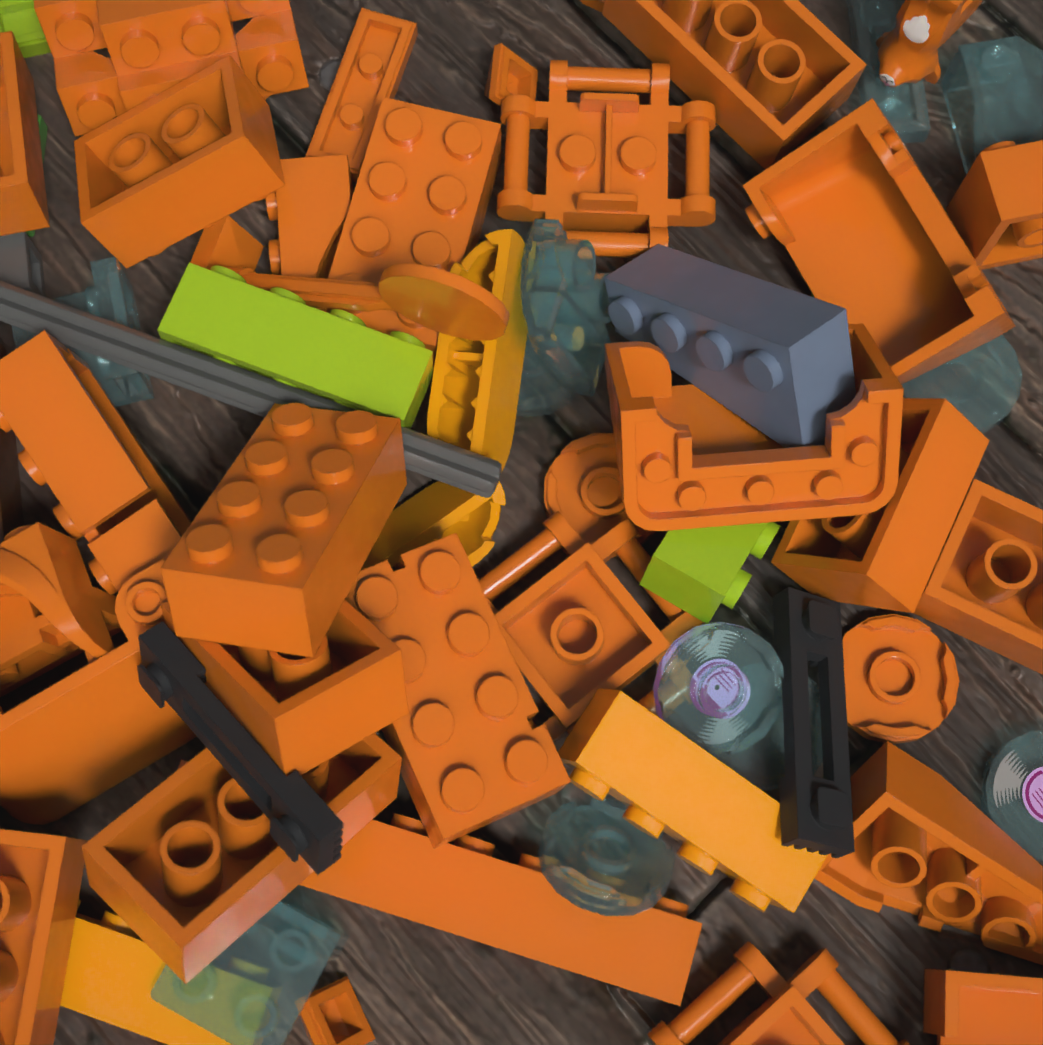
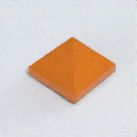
M502 43L494 45L484 95L500 107L502 99L510 95H526L536 101L538 70Z
M347 976L295 1001L306 1034L312 1045H365L376 1039Z

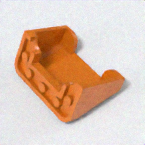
M873 98L743 184L745 191L752 201V204L746 207L745 211L760 236L766 239L773 234L786 247L815 298L846 308L848 324L864 323L901 385L997 338L1015 327L1001 300L911 154Z
M864 323L848 324L857 395L850 404L841 410L826 414L825 445L784 448L693 384L672 386V373L668 358L659 347L650 342L631 341L604 344L606 380L620 486L626 513L631 521L645 530L669 531L856 516L876 512L887 505L894 496L898 484L904 388Z
M164 558L132 576L122 585L116 596L115 614L120 627L128 639L126 643L4 713L0 706V806L13 818L32 825H46L57 821L197 737L166 700L165 706L160 708L139 683L137 666L142 664L138 636L162 621L165 623L161 604L168 600L160 569L165 562Z

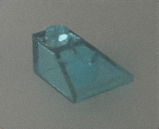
M1019 36L959 45L940 84L967 175L978 154L992 144L1002 141H1014L1016 145L1043 139V51Z

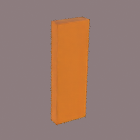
M361 8L305 157L347 154L353 182H357L382 98H395L418 35L417 23Z

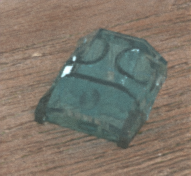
M535 219L526 234L521 261L520 293L523 320L534 351L556 377L578 394L594 396L605 361L604 344L611 341L605 327V323L611 322L608 313L610 303L604 277L610 273L596 272V255L590 241L568 239L567 233L562 230L563 226L559 220Z

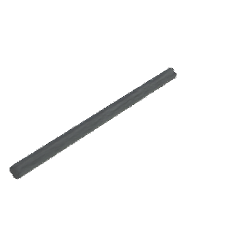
M0 280V321L38 335L45 330L62 344L262 417L267 415L274 403H302L310 408L343 412L356 411V409ZM401 426L405 468L407 470L484 498L491 497L495 492L502 472V465L499 461Z

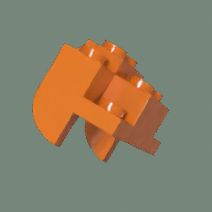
M34 0L35 12L54 58L56 89L75 137L91 132L228 55L233 58L265 100L271 95L309 87L289 0ZM252 18L244 28L236 34L234 33L233 21ZM107 48L111 58L94 52V50Z
M39 522L21 526L10 531L4 537V541L0 543V698L83 652L86 654L88 663L95 661L114 650L111 637L123 631L115 614L116 596L92 586L76 539Z

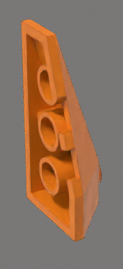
M887 741L850 777L855 852L840 858H833L831 853L828 854L814 879L857 906L879 913L882 905H886L917 915L919 926L938 932L941 931L944 924L981 936L983 945L987 948L1043 965V866L942 775Z

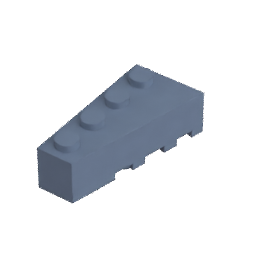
M657 244L604 277L610 303L608 313L617 333L629 341L650 342L659 347L667 356L671 370L784 448L825 445L826 414L841 410L850 404L857 395L846 308L661 244Z

